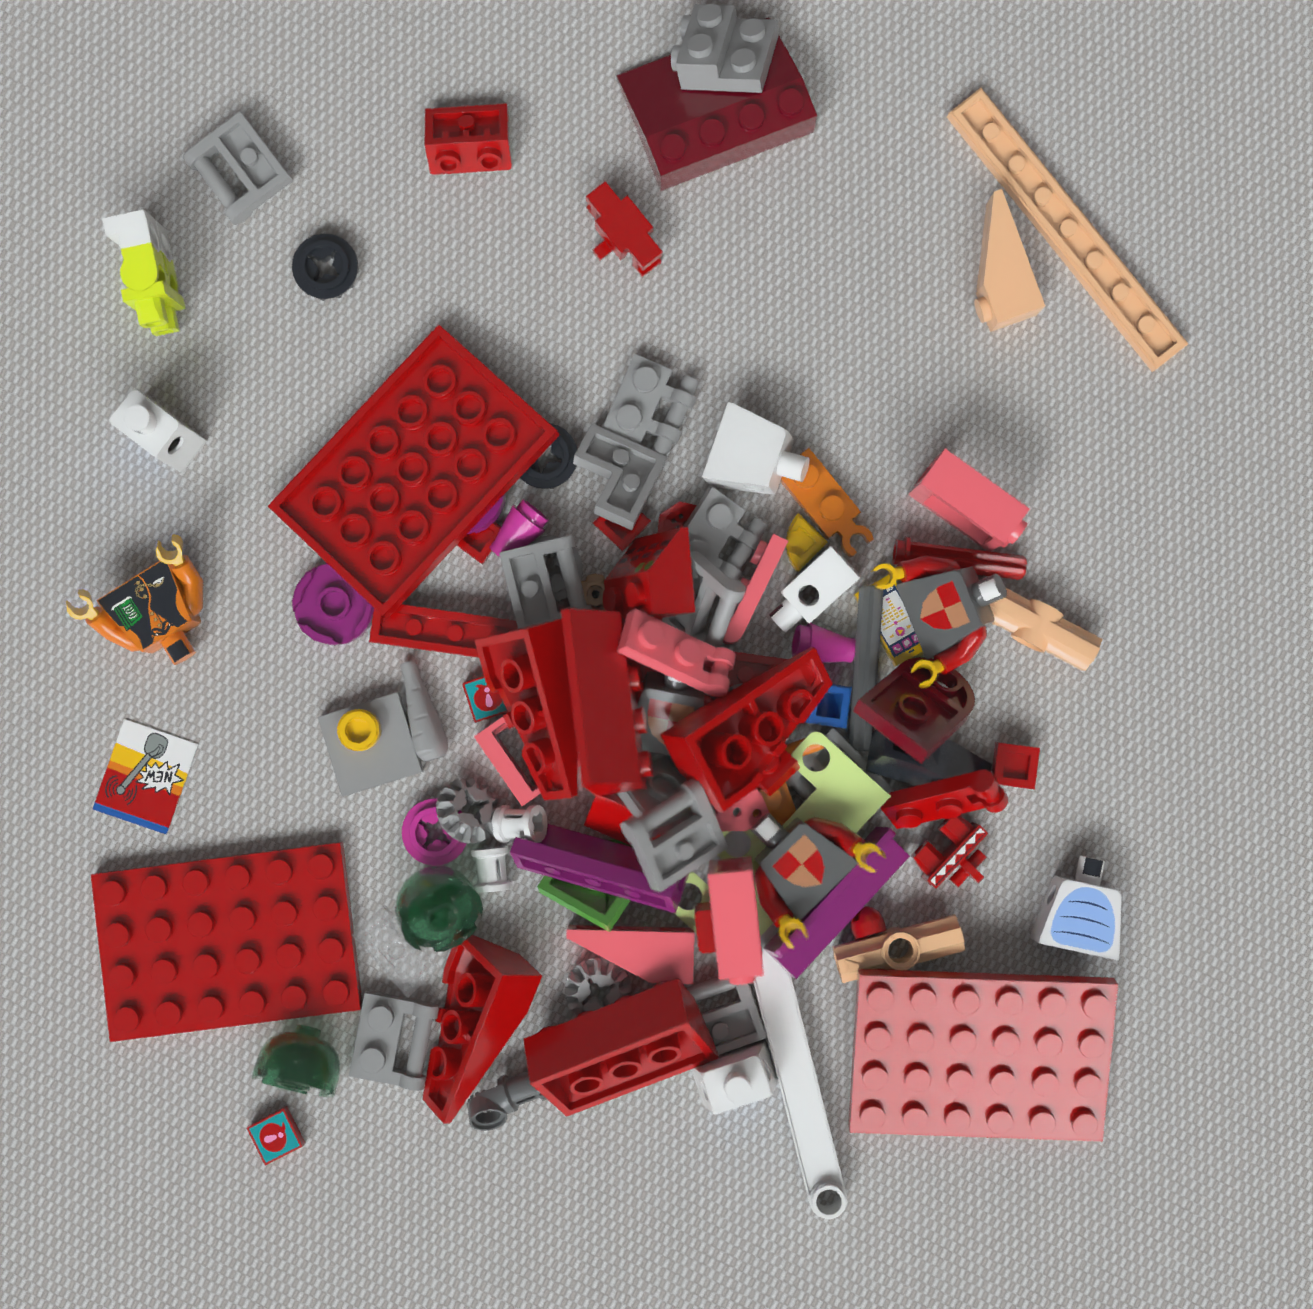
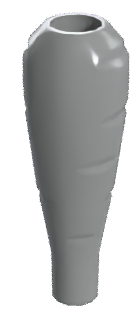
M416 661L403 663L400 667L405 681L409 724L416 754L425 762L444 757L448 750L446 734L435 706L420 677Z

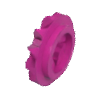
M438 798L427 799L416 804L407 813L402 824V840L408 853L415 860L431 866L444 865L453 861L464 851L467 844L452 838L443 829L442 831L447 835L446 838L451 841L450 843L446 840L436 839L427 847L425 846L430 832L421 821L429 822L433 825L439 822L436 812Z

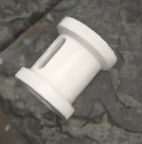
M509 805L497 807L492 818L494 837L500 843H507L515 839V837L536 843L541 842L546 835L548 827L544 808L540 805H530L527 809H513Z
M494 846L471 850V856L476 858L478 884L474 886L476 893L496 892L512 888V882L507 880L505 855L509 853V846Z

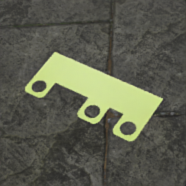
M812 732L791 755L799 763L800 769L798 772L817 789L784 823L783 827L786 828L797 817L803 822L812 817H818L842 823L857 833L888 800L890 795L820 732ZM819 744L828 750L830 762L824 770L815 772L805 767L802 757L805 749L810 745ZM750 829L744 832L750 837L751 847L748 853L742 857L752 856L753 874L755 875L759 867L755 858L766 846ZM722 831L724 838L731 831ZM725 850L718 854L721 859L737 858L729 855ZM694 872L689 873L686 883H692L701 890V903L711 902L709 885ZM755 883L761 937L773 922L759 903ZM678 906L674 914L697 934L695 909L684 910Z

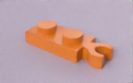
M808 448L800 454L810 459L805 479L800 482L782 476L780 482L828 540L837 532L841 537L840 544L843 552L849 557H853L857 552L850 544L851 536L860 535L869 544L874 540L873 535L867 527L854 523L853 519L861 511L811 449Z

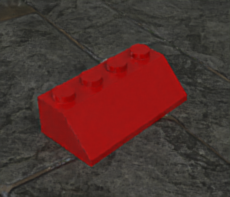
M561 610L581 786L596 796L648 789L646 777L653 776V767L649 750L643 751L641 734L647 733V720L644 708H637L636 692L642 691L641 673L638 665L632 666L631 658L617 652L625 618L621 612Z
M678 978L659 982L651 989L633 996L621 997L613 1004L595 1011L582 1012L572 1020L556 1026L544 1027L538 1033L523 1038L530 1084L566 1117L719 1059L718 1051L694 996Z

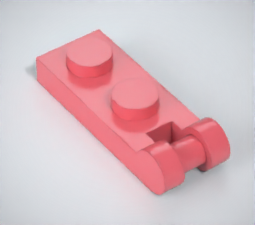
M776 534L771 536L768 543L760 540L750 560L757 567L750 580L742 577L740 581L746 586L743 600L738 604L723 639L724 644H734L743 636L788 540Z
M637 609L632 610L626 616L617 651L713 697H725L728 695L730 680L727 678L728 671L734 668L736 654L732 650L714 647ZM703 664L712 667L711 673L702 670Z

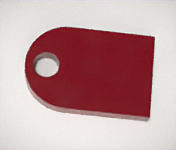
M916 657L902 662L858 700L853 712L922 764L966 722L974 708L975 696L968 681L955 669L947 674L938 673L935 681L929 687H919V684L931 678V674L926 668H918L915 672L910 673L914 664L918 661L926 660L925 657ZM938 682L945 684L948 688L940 685Z

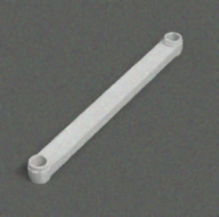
M735 808L733 815H738L739 808ZM731 831L726 835L725 840L729 848L725 851L729 855L742 857L748 853L751 847V840L744 831ZM772 924L761 936L764 976H755L753 983L809 1204L817 1216L824 1219H834L839 1217L845 1210L847 1194L792 978L763 949L779 931V928ZM824 1190H834L839 1194L833 1204L825 1206L816 1201L818 1195Z

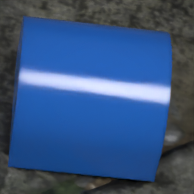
M832 684L805 723L846 728L852 687Z

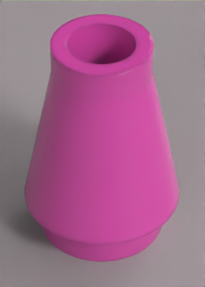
M523 499L518 506L512 505L495 541L489 548L500 557V552L528 546L545 532L543 527L549 519L536 507Z
M808 623L806 626L798 625L792 639L791 653L793 657L810 647H815L822 663H851L855 656L856 640L813 623Z

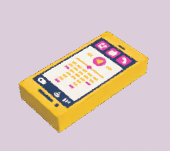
M890 574L871 585L887 584L890 580ZM897 583L888 589H883L880 643L894 667L923 651L896 588ZM859 592L853 595L857 603L859 599Z

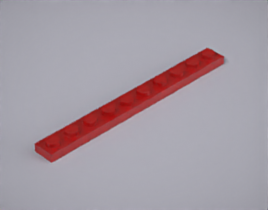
M401 604L388 619L383 617L374 608L369 642L479 658L475 644L476 639L518 629L516 620ZM733 651L736 654L734 668L728 671L727 676L730 680V687L746 683L788 659ZM633 659L632 666H639L642 681L647 672L661 673ZM703 664L702 670L711 673L712 667Z

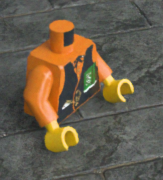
M173 534L171 541L176 550H165L158 540L156 556L160 561L96 600L100 606L93 607L91 594L85 589L78 590V596L86 601L87 604L82 608H76L69 601H66V608L71 617L79 620L85 619L86 623L105 639L131 652L140 650L145 653H154L164 648L172 663L177 665L196 653L185 633L201 623L199 613L203 609L204 582L187 555H182V538L179 535Z

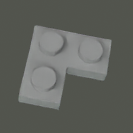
M591 423L574 455L573 464L609 479L595 505L594 514L633 530L666 464L667 456Z

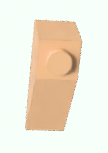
M1002 189L994 191L986 203L976 290L977 299L974 300L977 316L982 323L987 322L990 332L1035 317L1045 307Z

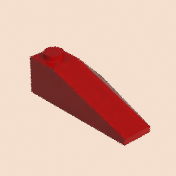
M562 618L476 639L475 644L485 681L491 694L499 693L508 711L503 716L508 728L515 727L524 743L522 757L544 801L578 796V753Z
M810 647L731 690L727 696L719 697L693 711L661 733L660 736L678 771L687 780L696 779L703 787L709 802L718 812L723 813L758 787L764 778L762 773L774 756L780 757L787 747L785 744L786 740L799 723H805L833 683L816 648Z
M458 931L443 971L442 983L448 984L445 1006L439 1007L438 1016L435 1020L441 1023L438 1046L430 1050L422 1098L443 1124H450L522 1022L529 1011L542 979V975L519 953L462 931Z

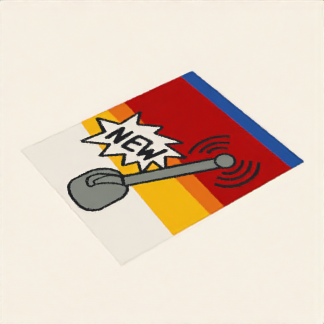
M124 719L93 810L167 835L198 744Z

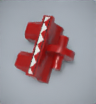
M961 816L953 819H944L938 829L952 842L949 847L941 854L926 840L911 854L912 859L923 872L921 877L935 889L957 866L960 868L949 878L954 885L959 887L968 877L979 884L984 879V876L976 868L987 857L977 849L967 860L965 858L989 833L979 824L970 823Z

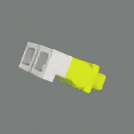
M144 209L102 218L105 235L116 244H119L121 248L123 263L120 268V277L128 287L121 289L123 302L137 312L139 325L143 328H150L153 335L161 336L179 332L176 311L186 308L183 296L178 293V282L167 230Z

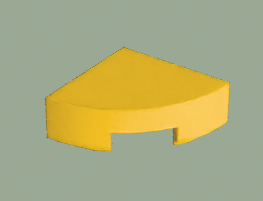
M799 513L790 523L786 534V540H788L786 553L793 568L799 572L828 542Z

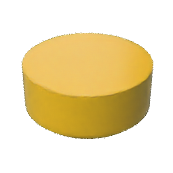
M350 710L339 720L337 735L340 742L346 748L353 751H365L375 746L379 741L381 723L377 716L368 710Z

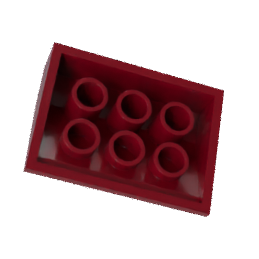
M780 36L777 39L762 93L681 89L678 73L673 71L671 67V55L616 75L660 191L814 132L818 116L804 80Z

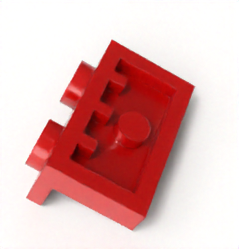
M507 103L425 108L424 145L430 173L432 175L511 170L512 159Z

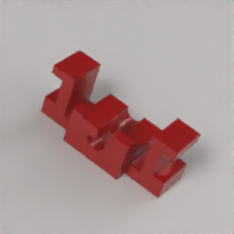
M606 181L586 195V201L588 202L586 209L594 217L595 229L604 240L593 249V253L599 261L612 252L622 260L627 256V252H629L633 256L632 265L642 278L662 263L660 257L663 255V251L650 237L654 227L628 195L620 200Z

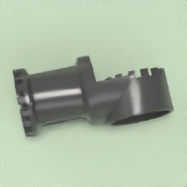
M528 1071L512 1077L505 1074L497 1079L496 1087L486 1091L482 1090L480 1093L476 1092L475 1097L473 1095L470 1096L467 1103L469 1123L472 1128L480 1131L497 1129L507 1121V1114L517 1111L519 1105L538 1098L542 1101L547 1099L530 1084Z

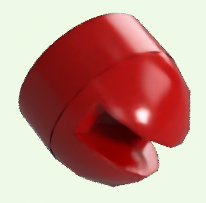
M863 907L851 920V929L855 940L887 930L882 915L874 907Z

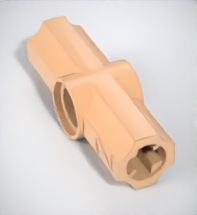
M1006 588L1007 596L989 604L995 617V621L992 624L1010 632L1011 637L1017 642L1041 653L1046 651L1081 671L1087 670L1100 650L1103 639L1063 618L1064 615L1060 611L1044 602L1032 598L1028 600Z
M955 914L903 928L892 927L881 934L832 946L841 982L846 983L857 980L858 969L908 970L921 962L965 951V946ZM897 938L906 939L909 948L905 956L899 959L891 958L888 954L891 942Z

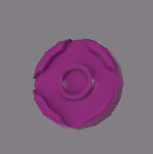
M328 564L320 565L306 572L296 585L292 598V607L297 624L301 631L314 641L332 646L349 644L362 637L372 625L374 607Z

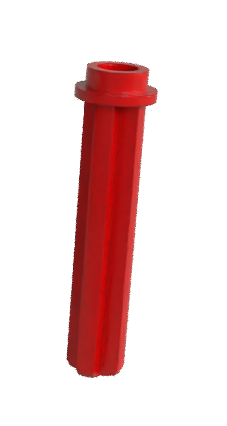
M907 536L903 540H895L892 554V563L895 565L901 561L929 555L955 560L962 569L972 566L977 575L991 576L998 574L1001 578L1016 580L1022 579L1027 569V559L1023 555L912 542L910 537Z

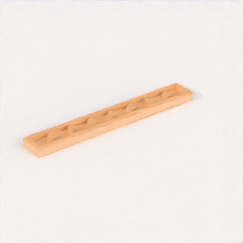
M982 88L978 89L948 113L947 119L1152 372L1188 345V342Z

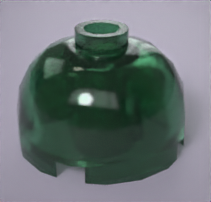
M438 865L420 869L404 881L398 891L394 910L405 941L414 949L422 951L420 946L425 948L433 947L435 952H444L459 946L474 933L477 928L474 922L478 918L479 912L482 915L483 905L475 886L461 871Z
M296 1025L295 1032H280L270 1037L263 1045L251 1078L254 1080L263 1078L261 1082L263 1084L306 1095L311 1087L320 1090L318 1097H334L340 1074L339 1056L331 1043L320 1038L321 1030L306 1025Z

